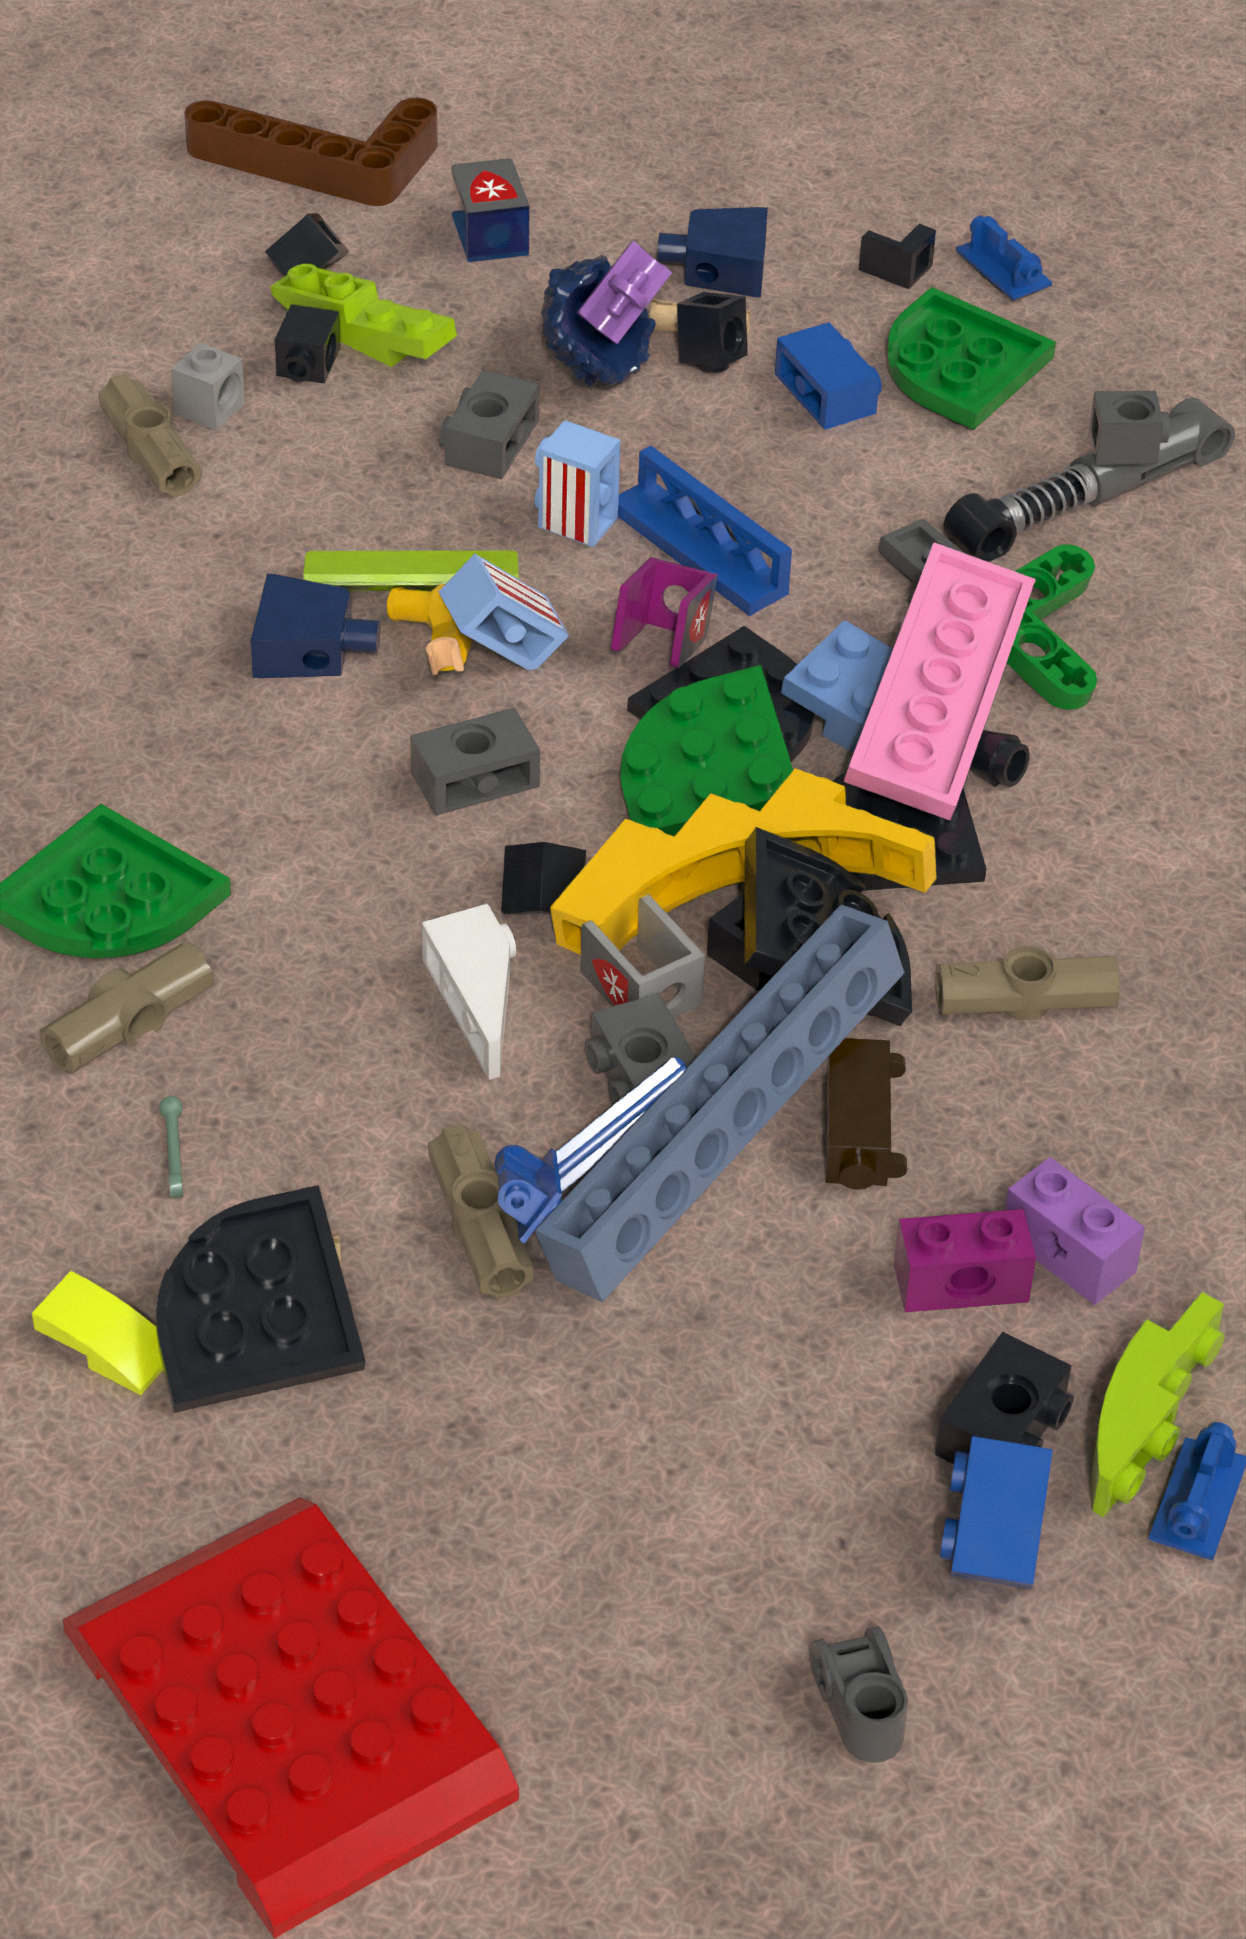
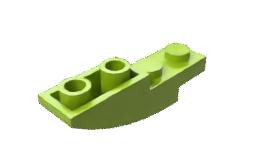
M301 264L291 268L286 276L270 286L272 296L287 310L291 304L339 311L340 342L390 367H393L407 355L427 359L457 336L454 318L435 314L427 309H415L395 304L391 300H379L375 282L353 277L349 273H336L316 268L313 264Z
M1202 1292L1170 1331L1146 1319L1129 1342L1110 1380L1100 1415L1093 1451L1090 1482L1093 1512L1104 1517L1117 1500L1125 1504L1130 1503L1143 1484L1146 1476L1144 1468L1149 1461L1154 1458L1162 1462L1171 1453L1180 1435L1181 1429L1174 1425L1178 1404L1191 1382L1192 1374L1190 1372L1197 1363L1208 1367L1214 1361L1223 1345L1225 1334L1219 1331L1224 1303Z

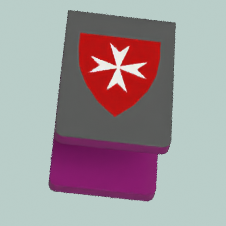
M650 557L620 587L611 650L620 652L644 629L646 624L675 631L670 665L680 668L703 644L708 635L718 574ZM672 585L681 586L689 592L681 600L678 613L671 611L664 602V591Z

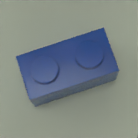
M830 322L777 338L775 375L824 430L877 413L878 395L882 389L881 379L877 370L873 366L868 365L854 349L852 343L845 339Z
M972 1436L970 1453L956 1451L950 1491L963 1493L960 1519L946 1518L940 1558L953 1560L951 1576L1032 1589L1053 1449Z

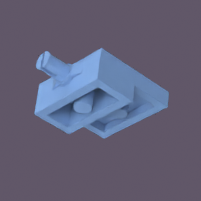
M844 620L784 677L781 693L826 720L822 736L854 752L893 648Z

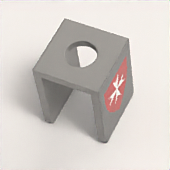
M650 895L639 898L637 946L658 969L644 976L636 970L593 921L590 920L582 924L580 972L611 1006L657 993L660 995L664 989L672 984L679 992L665 1005L673 1018L702 1005L705 954Z

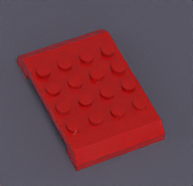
M301 1497L63 1619L64 1632L96 1679H104L237 1874V1885L274 1939L519 1800V1786L498 1743L317 1504Z

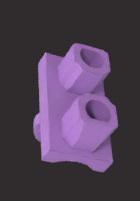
M631 241L576 313L613 344H618L672 272L651 257L635 241Z

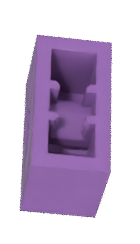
M1051 1157L1008 1188L1005 1210L1024 1209L1036 1254V1261L1094 1305L1137 1272L1145 1227Z

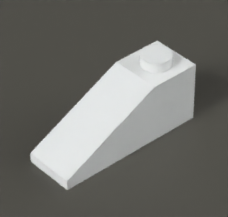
M484 904L422 922V960L490 1080L500 1077L510 983V958L516 956V944L509 926L506 923L500 925L489 905Z

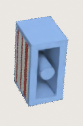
M564 420L550 437H545L540 442L535 455V465L539 467V486L534 500L535 507L538 508V527L594 547L618 519L620 439Z
M476 554L439 591L461 633L528 671L539 668L569 637L568 632L546 595Z

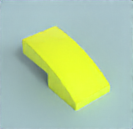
M70 1271L32 1312L35 1330L86 1355L89 1369L139 1395H142L163 1371L156 1337V1326L107 1290L73 1271Z

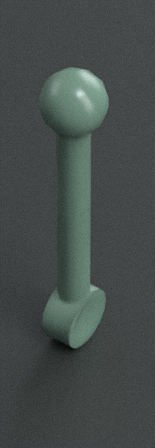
M175 1096L163 1098L159 1104V1111L166 1121L170 1197L181 1198L183 1197L178 1117L182 1113L183 1105L180 1099Z

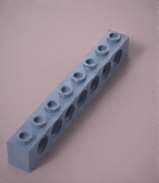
M840 905L534 1230L554 1277L558 1282L603 1302L904 974V970L888 921Z

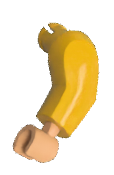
M440 584L431 592L410 590L404 587L393 588L388 595L386 605L389 618L392 621L428 623L432 629L431 642L426 647L432 675H438L439 670L463 671L464 663L471 651L472 638L460 632L440 596L439 591L445 584Z

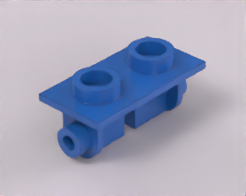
M980 215L972 220L970 224V231L972 232L971 242L956 247V252L1009 298L1015 300L1052 286V281L1042 273L1043 268L1040 258L1035 253L1028 251L1014 238L1008 240V233L997 224L993 217Z
M508 1145L503 1147L495 1157V1169L499 1175L498 1203L503 1211L517 1220L519 1241L525 1244L534 1230L563 1201L560 1198L562 1190L557 1153L551 1148L541 1160L522 1146Z
M1213 1422L1199 1432L1196 1440L1185 1437L1148 1540L1213 1561L1246 1468V1456L1235 1453L1237 1443L1233 1437L1234 1432L1231 1427L1221 1422Z

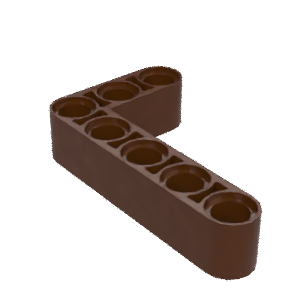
M419 97L400 101L367 141L216 101H197L187 106L184 111L187 152L192 157L370 206H384L392 203L438 146L437 107L432 101Z

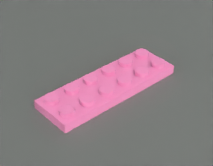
M933 542L843 782L951 820L1035 582L1034 578Z

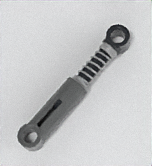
M1194 397L1184 399L1169 413V440L1167 443H1160L1157 464L1095 465L1092 451L1072 461L1067 470L1051 475L1048 479H1042L1037 484H1030L1026 489H1019L1015 494H1008L1000 499H990L988 501L975 493L964 496L951 507L946 515L944 532L970 556L991 562L1005 556L1014 545L1016 537L1023 533L1024 529L1031 530L1033 523L1042 525L1044 519L1053 520L1055 514L1063 516L1066 513V509L1074 511L1077 508V504L1081 506L1087 504L1092 507L1098 506L1193 462L1202 467L1224 457L1233 444L1235 430L1230 423L1199 399Z

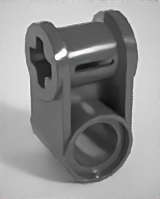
M879 1626L867 1628L863 1637L833 1644H827L823 1639L811 1641L809 1645L811 1671L823 1701L828 1703L842 1742L848 1752L859 1760L870 1763L884 1762L893 1758L901 1750L904 1741L908 1698L894 1666L891 1650L883 1630Z

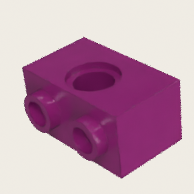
M1024 1209L899 1219L894 1268L905 1313L1029 1302L1036 1254Z

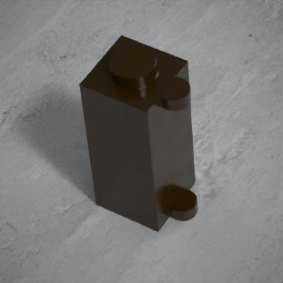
M844 1038L827 1057L825 1183L843 1184L847 1188L861 1190L872 1185L887 1186L888 1178H900L907 1173L906 1156L901 1153L891 1152L890 1078H898L905 1074L906 1060L901 1054L890 1053V1040Z

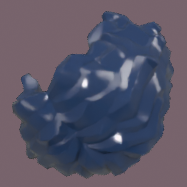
M603 255L594 259H585L581 262L575 261L565 269L556 268L551 270L548 281L549 285L544 291V303L541 309L544 327L543 334L547 338V347L556 353V358L563 362L565 366H570L577 379L581 380L585 377L584 382L589 386L597 382L614 385L615 383L622 384L630 374H636L641 368L640 365L647 362L650 357L648 353L649 338L656 326L655 320L648 318L647 308H645L618 344H613L576 313L611 268L607 257Z

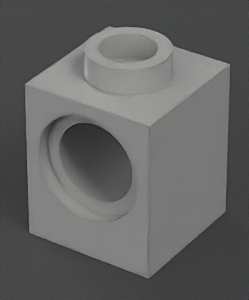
M199 343L171 368L174 414L213 430H218L245 405L243 359L218 350L215 347Z

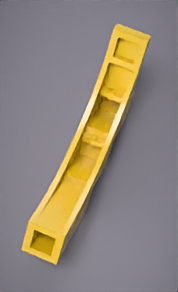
M795 768L761 811L749 808L743 803L733 802L710 793L675 837L657 828L647 827L625 819L550 907L556 944L581 955L582 924L591 920L620 951L638 934L639 898L650 895L668 913L672 909L700 895L727 885L745 881V841L756 827L819 852L849 872L875 874L926 893L937 878L934 837L921 833L916 829L907 828L871 815L867 811L849 807L846 805L845 786Z

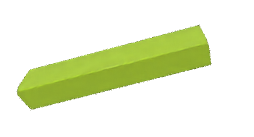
M512 550L308 551L305 554L303 577L307 581L343 587L348 591H391L397 587H404L410 590L432 591L440 584H446L474 554L519 579L518 554Z

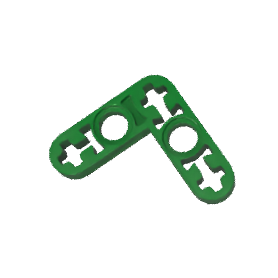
M1072 544L1056 546L1014 571L1034 578L1033 587L1040 590L1045 598L1040 600L1028 599L1006 662L1049 704L1066 710L1084 707L1090 701L1097 684V676L1092 667L1041 620L1081 596L1087 590L1095 569L1094 559L1086 550ZM1059 569H1060V570L1063 571L1064 573H1062V574L1060 575V577H1059V579H1058V581H1057V580H1056V577H1057V574H1058ZM1019 644H1036L1042 648L1045 656L1034 657L1028 655L1021 649Z

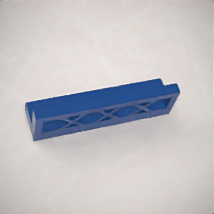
M653 446L639 451L638 485L619 494L618 517L681 565L718 574L715 591L748 616L789 594L792 549ZM657 474L661 476L668 491L657 484ZM690 498L696 502L703 517L697 514ZM725 524L731 528L738 543L732 540ZM760 550L772 558V569L767 566Z

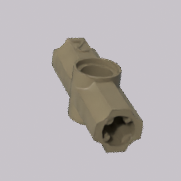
M126 373L109 378L107 385L98 392L99 405L127 444L129 459L144 468L160 492L168 493L172 498L190 493L192 487L201 480V469L198 462L173 429L169 408L162 403L153 401L140 381L129 378Z
M190 941L184 945L179 944L132 974H129L124 969H113L97 980L86 1002L39 1030L41 1045L46 1050L50 1060L64 1072L77 1070L123 1040L132 1046L139 1043L136 1041L137 1038L150 1030L157 1032L162 1028L167 1013L214 985L213 970L207 964L203 952Z
M1025 945L1009 951L1004 957V961L936 964L935 970L936 1002L938 1012L942 1014L1004 1011L1008 1016L1015 1019L1030 1021L1046 1015L1049 1009L1118 1006L1120 995L1119 969L1115 956L1054 959L1044 949Z
M464 1124L443 1128L437 1138L428 1142V1155L452 1216L453 1234L464 1247L481 1294H490L496 1300L518 1295L525 1285L533 1281V1266L524 1243L519 1241L518 1228L514 1218L503 1211L498 1203L499 1175L495 1173L480 1132L470 1130Z

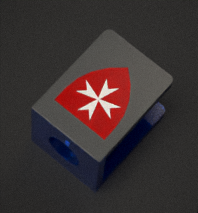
M507 158L452 165V177L464 210L452 212V219L467 262L529 255L530 205L513 160Z

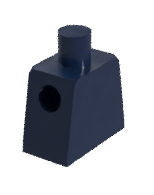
M768 207L695 209L690 212L688 234L659 233L657 261L685 264L684 285L761 297Z
M267 574L251 637L253 678L341 676L347 651L378 653L381 633L380 621L353 619L351 593L346 588L277 574Z

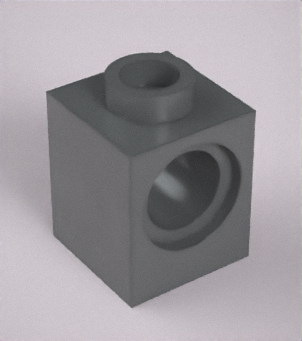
M1094 391L1088 433L1095 465L1157 464L1160 443H1167L1169 440L1170 419L1168 412H1161L1156 391Z

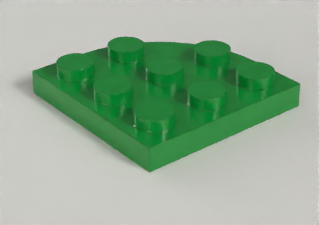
M931 287L909 305L894 321L888 338L887 364L895 383L912 400L933 412L975 430L1054 358L1056 341Z
M761 665L677 688L643 716L625 745L620 768L622 790L631 821L647 827L657 828L675 837L710 793L733 802L743 803L749 808L761 811L793 771Z
M100 803L0 882V924L29 942L60 954L85 958L128 956L166 944L192 928L231 895L230 878Z

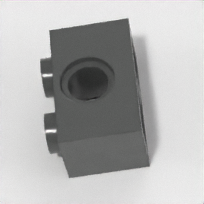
M482 370L472 387H466L463 390L459 406L453 416H447L442 423L439 444L445 447V465L503 479L539 421V383Z
M515 707L410 735L411 774L435 816L540 787V748Z
M659 993L592 1012L591 1038L585 1041V1052L592 1071L595 1074L604 1072L607 1077L612 1105L671 1057H678L687 1067L696 1059L695 1054Z

